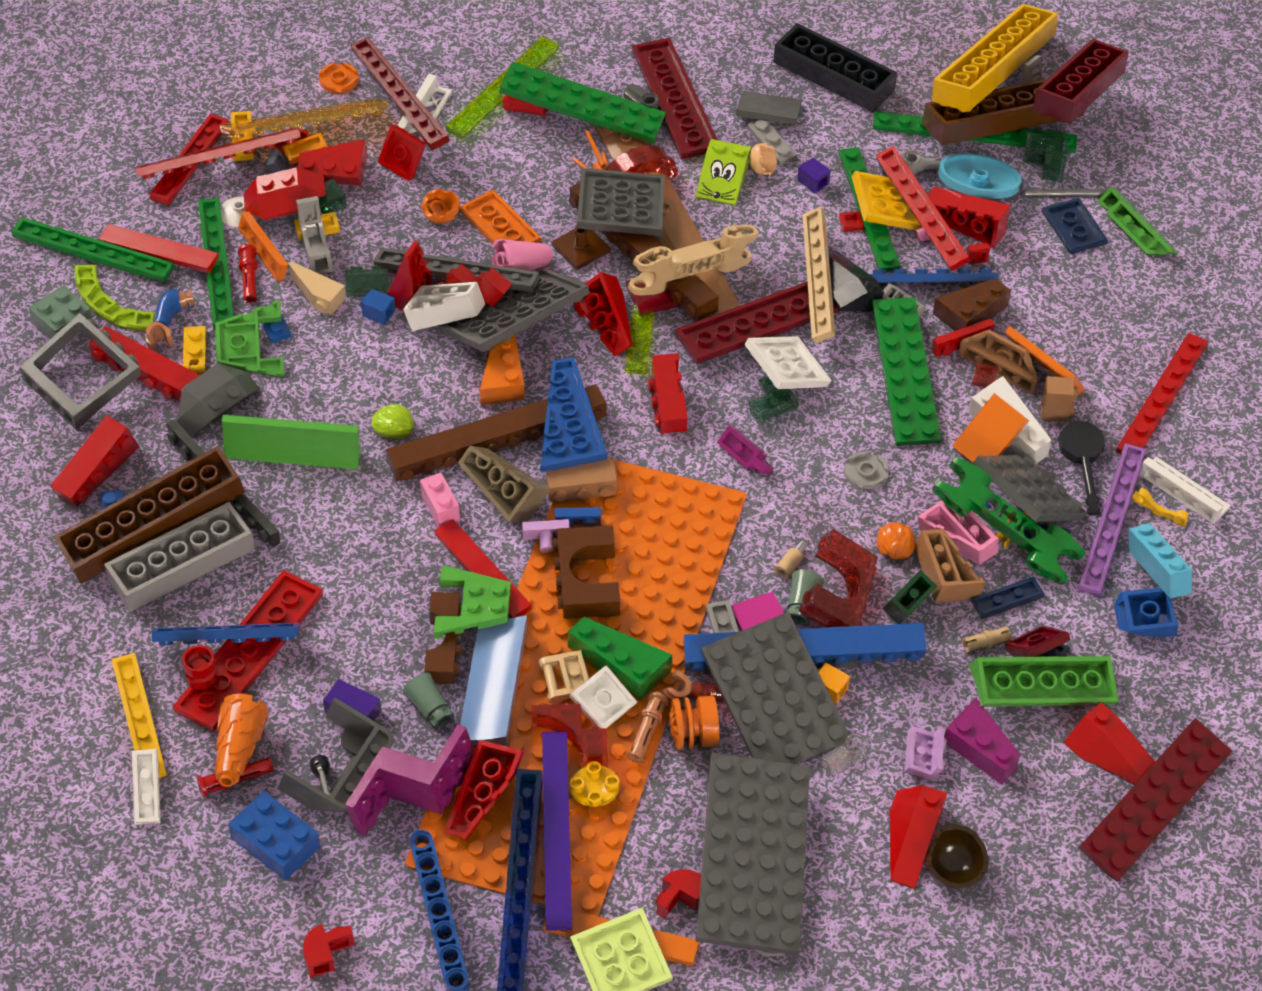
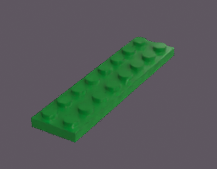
M513 61L499 90L501 94L651 144L655 143L666 114L664 111Z
M915 297L872 300V310L896 446L940 443L941 436Z

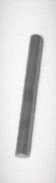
M1024 189V197H1102L1107 189Z

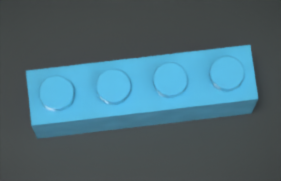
M1151 523L1129 528V551L1166 595L1171 599L1192 594L1191 567Z

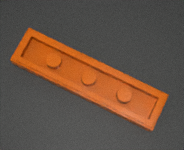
M242 212L238 227L239 231L249 244L256 247L258 257L277 282L284 280L288 263L250 212Z

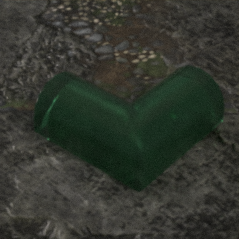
M768 376L759 379L758 382L766 396L749 402L750 414L757 424L799 407V402L791 390L777 389Z

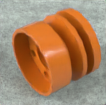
M714 695L698 696L696 708L691 707L688 697L684 698L683 709H681L678 698L672 699L669 722L676 750H683L684 738L687 740L688 749H693L695 737H699L702 748L718 747L719 720Z

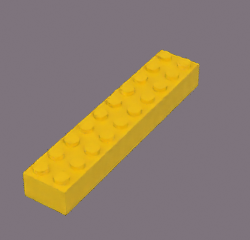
M1021 4L934 78L932 102L939 103L945 107L957 108L961 112L971 111L1056 35L1058 13Z

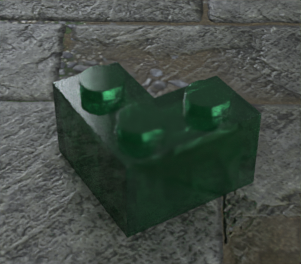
M1027 132L1023 163L1043 165L1041 180L1062 183L1066 165L1068 138Z

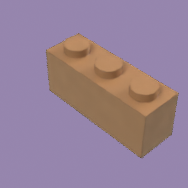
M613 459L545 472L546 486L551 489L548 493L549 502L617 495V476Z

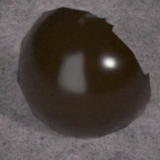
M957 824L939 828L926 859V868L936 882L947 888L962 889L973 886L983 878L988 870L989 857L985 844L977 835L978 833L967 826Z

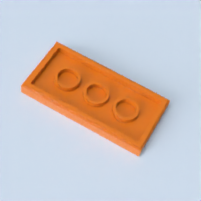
M493 189L460 206L459 211L492 245L498 239L533 243L542 242V238Z
M1011 326L1007 328L1005 334L1011 342L1025 348L1035 362L1055 377L1074 378V387L1078 388V394L1085 390L1073 373Z

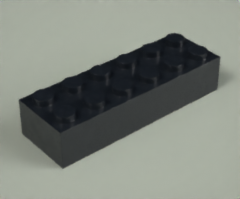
M796 23L775 44L774 63L871 112H874L895 91L896 71L799 23Z

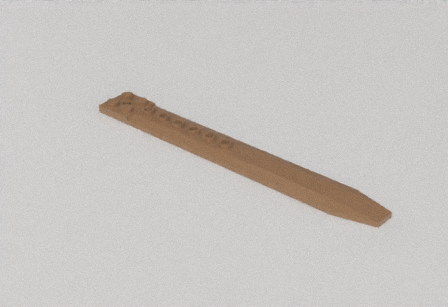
M593 124L618 171L665 175L662 225L664 235L659 241L671 251L704 242L648 142ZM715 268L695 274L719 296L718 311L710 316L739 306L735 294L721 271Z

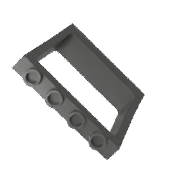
M81 313L20 366L23 381L75 429L83 426L103 406L141 376L140 366L135 356L132 354L126 355L123 346L119 342L113 343L106 330L100 331L94 319H86ZM83 332L125 371L83 403L76 404L41 370L77 333Z

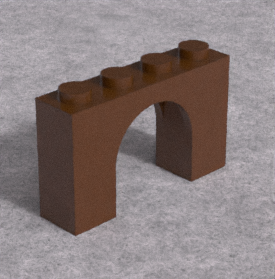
M613 526L557 529V538H553V552H558V557H554L555 571H560V576H556V590H561V595H557L558 609H563V619L620 615L618 582L585 583L578 580L571 572L582 561L615 557Z

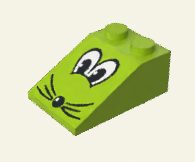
M711 139L706 151L695 198L736 206L750 164L751 147Z

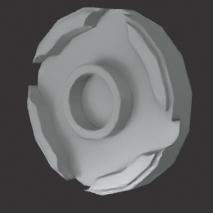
M868 451L857 452L849 456L846 461L844 475L846 480L854 487L864 490L877 489L884 485L888 479L889 466L887 461L878 454L873 455Z

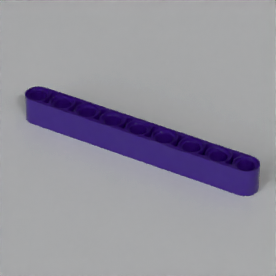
M567 731L542 732L546 931L572 930Z

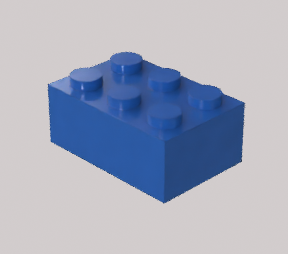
M265 791L259 794L228 824L231 839L285 881L321 847L319 833Z

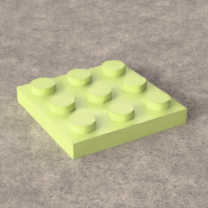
M643 908L570 937L592 991H648L673 980Z

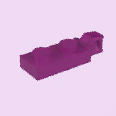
M728 425L717 441V444L746 469L753 472L758 470L762 474L769 475L774 468L765 461L767 456L736 427Z

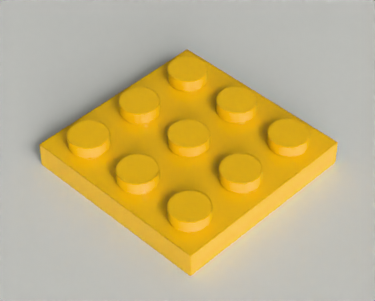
M859 171L853 173L852 181L864 221L907 230L922 228L889 177Z

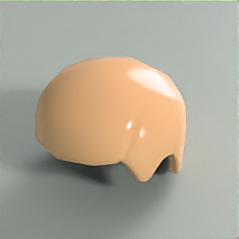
M767 143L756 144L750 152V166L757 174L771 175L776 170L777 158L773 146H767Z

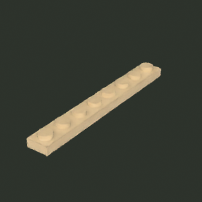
M822 207L802 214L811 333L815 343L835 336L826 218Z

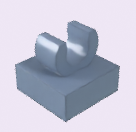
M276 148L270 151L269 158L265 160L268 167L263 168V171L266 174H272L287 170L289 161Z

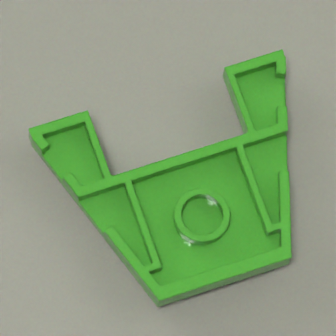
M280 300L273 301L272 305L264 308L262 306L257 307L248 314H239L215 323L217 364L247 372L280 378L285 377L283 357L261 359L259 323L282 321Z
M442 565L440 586L464 587L460 617H435L434 639L443 638V634L454 632L455 635L464 633V629L472 627L483 629L508 623L511 582Z

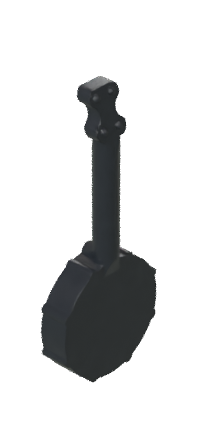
M1089 421L1070 422L1059 433L1060 453L1075 464L1080 463L1082 465L1087 494L1085 503L1089 507L1086 512L1088 515H1098L1100 513V508L1097 506L1099 497L1096 496L1091 463L1104 451L1103 431Z

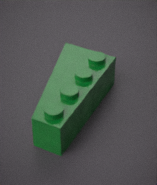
M583 617L568 631L569 649L572 651L581 650L583 659L599 671L607 665L629 693L639 701L672 671V654L589 618Z

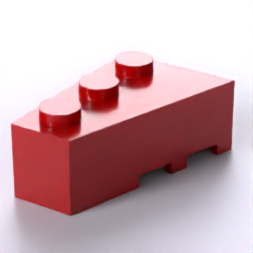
M679 353L652 355L651 379H648V391L653 392L654 395L651 396V408L656 409L657 413H654L655 427L659 426L660 434L687 431L688 418L685 396L680 382L682 374L678 371Z

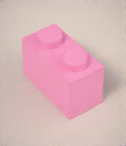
M442 473L421 479V496L437 526L440 527L452 519L455 522L460 521L459 505Z

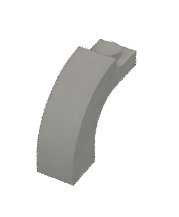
M318 197L296 200L299 225L310 270L318 274L333 272L331 253L324 234Z

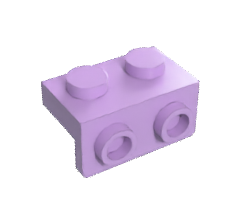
M911 726L907 735L904 772L928 780H932L938 773L942 772L945 765L943 751L947 739L944 738L945 728L939 727L933 733Z

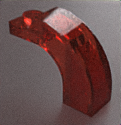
M655 145L631 149L614 159L605 169L643 174L659 172L675 178L679 173L675 166V161L670 156H667L663 147Z

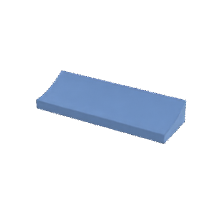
M527 615L509 618L508 623L478 629L460 723L461 726L467 728L473 746H477L479 740L503 746L508 745L527 633Z

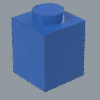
M371 289L360 302L362 316L383 325L387 323L396 311L394 297Z

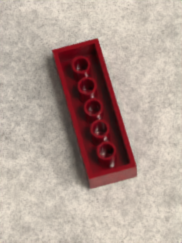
M1091 39L1037 88L1033 110L1044 116L1058 119L1062 123L1071 124L1125 73L1129 51L1096 39Z

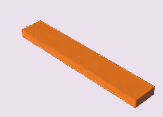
M572 910V930L546 931L545 918L543 931L571 937L608 922L611 919ZM652 929L665 960L688 966L694 965L699 942L695 941L696 939Z

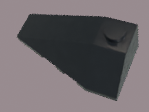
M828 250L832 301L838 310L873 311L872 300L881 299L884 294L878 281L838 251Z

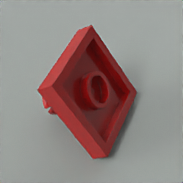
M390 125L378 163L404 179L411 181L415 177L426 143L399 126Z

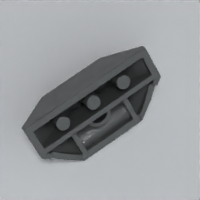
M216 364L182 388L177 422L192 438L258 392L260 388L246 371Z

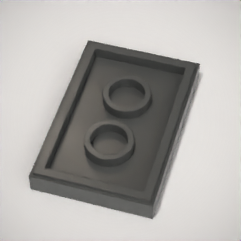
M743 91L736 110V116L796 125L802 100Z

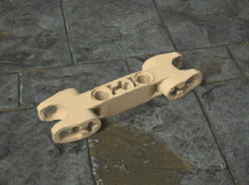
M732 225L723 229L721 238L711 241H704L673 251L662 246L649 249L635 257L633 265L643 272L629 282L628 289L634 295H654L663 292L668 281L685 278L715 268L721 272L738 270L751 262L753 254L745 249V247L756 240L759 231L753 225ZM638 285H645L646 287H644V288H638V287H636V286H638Z

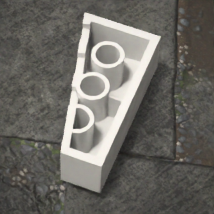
M1003 376L971 398L969 414L975 417L994 393L1030 420L1010 444L1009 448L1018 455L1031 456L1036 461L1035 464L1048 456L1051 444L1050 437Z

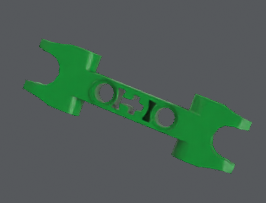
M955 457L949 466L960 478V486L953 487L945 482L937 481L932 487L935 494L949 509L959 516L967 517L971 510L1003 535L1030 553L1025 560V564L1031 570L1061 585L1064 584L1068 576L1059 566L1057 557L1059 554H1064L1079 561L1085 554L1082 547L1068 532L1055 524H1050L1046 531L1034 521L988 489L992 482V478L988 473L974 464ZM986 503H990L994 511L989 510L986 507ZM1023 530L1030 533L1031 539L1024 536Z

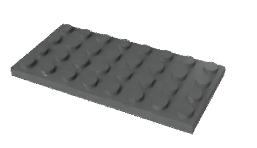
M719 753L711 754L696 942L790 955L799 954L810 766Z

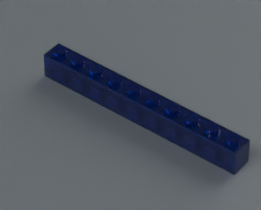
M516 769L497 991H526L543 789L542 770Z

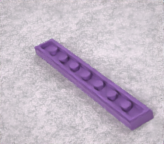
M1126 443L1124 445L1077 590L1099 597L1101 595L1147 449Z

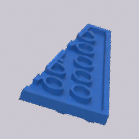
M574 357L552 361L540 473L607 460V451Z

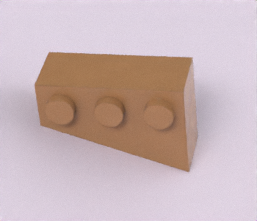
M944 529L922 530L916 542L915 551L923 572L937 585L931 592L934 603L966 601L979 596L986 582L982 577H977L972 570V564L962 558L959 554L960 549Z

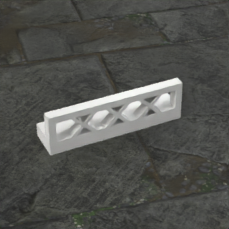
M428 74L416 96L425 107L435 105L436 110L430 112V114L436 120L449 99L452 90L438 87L436 76ZM435 92L445 94L442 98L436 100L433 97ZM403 115L397 126L409 133L417 132Z
M1148 457L1143 462L1139 475L1211 523L1215 524L1230 509L1229 504L1158 457H1155L1153 460Z

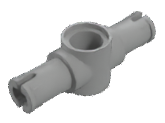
M907 150L903 155H900L913 175L923 172V170L938 171L942 158H926L915 150Z

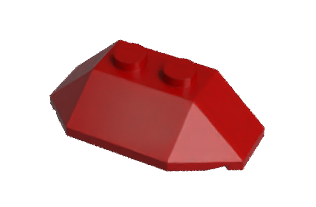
M292 168L256 177L243 194L245 212L249 211L251 215L264 221L298 213L296 200L315 196L319 199L326 194L325 177L323 174L300 168Z

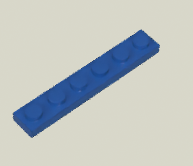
M992 268L979 269V273H971V269H958V273H949V269H937V273H928V269H915V274H907V269H894V274H886V270H873V274H870L878 282L988 281L994 278L998 280V273H992Z
M299 623L155 628L152 631V642H159V645H172L173 641H183V644L189 645L198 643L197 640H207V643L214 644L221 643L222 639H231V642L238 643L245 642L246 638H255L256 641L263 642L269 641L270 637H280V640L288 641L293 640L294 636L299 635L300 628Z

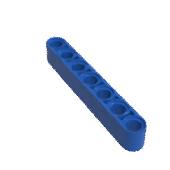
M417 830L410 837V846L446 991H469L468 975L433 838L428 831ZM420 843L428 844L426 847L423 848L417 847V845ZM427 865L433 866V868L430 870L422 869L424 866ZM431 888L439 889L436 893L428 892ZM437 911H444V912H445V913H444L443 915H441V916H435V915H433V914H434L435 912H437ZM443 934L451 935L448 939L443 940L439 938ZM449 957L457 958L453 963L445 962ZM456 980H460L463 982V984L458 987H454L451 985Z

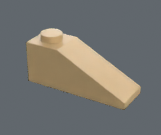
M290 261V277L318 312H326L332 315L346 299L345 285Z

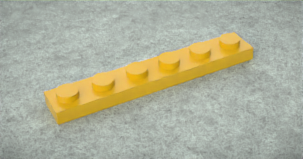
M132 653L113 658L111 660L134 751L157 749L159 778L167 776L136 655Z

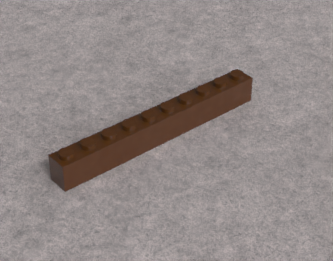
M580 182L570 187L569 202L573 208L577 209ZM601 231L609 242L616 245L621 253L631 259L632 262L637 255L649 249L660 246L665 247L653 235ZM694 274L666 283L664 291L667 290L671 294L673 302L679 304L686 314L693 317L696 321L702 320L718 311L719 296L697 275Z
M597 384L584 388L595 420L598 421L603 416H606V401ZM548 399L387 448V463L396 481H406L415 475L429 474L435 469L455 465L469 446L488 448L495 453L501 448L515 447L520 442L537 440L544 435Z

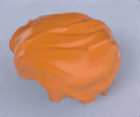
M435 189L425 195L421 208L428 220L434 223L445 224L452 221L458 214L460 199L451 190Z
M892 522L879 529L876 544L882 555H888L892 560H902L910 557L915 549V536L909 526L900 522Z

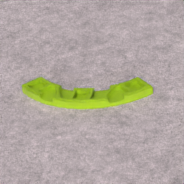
M75 265V280L79 294L85 304L96 315L116 326L146 332L147 326L154 322L155 312L125 309L119 306L117 302L102 291L97 277V265Z

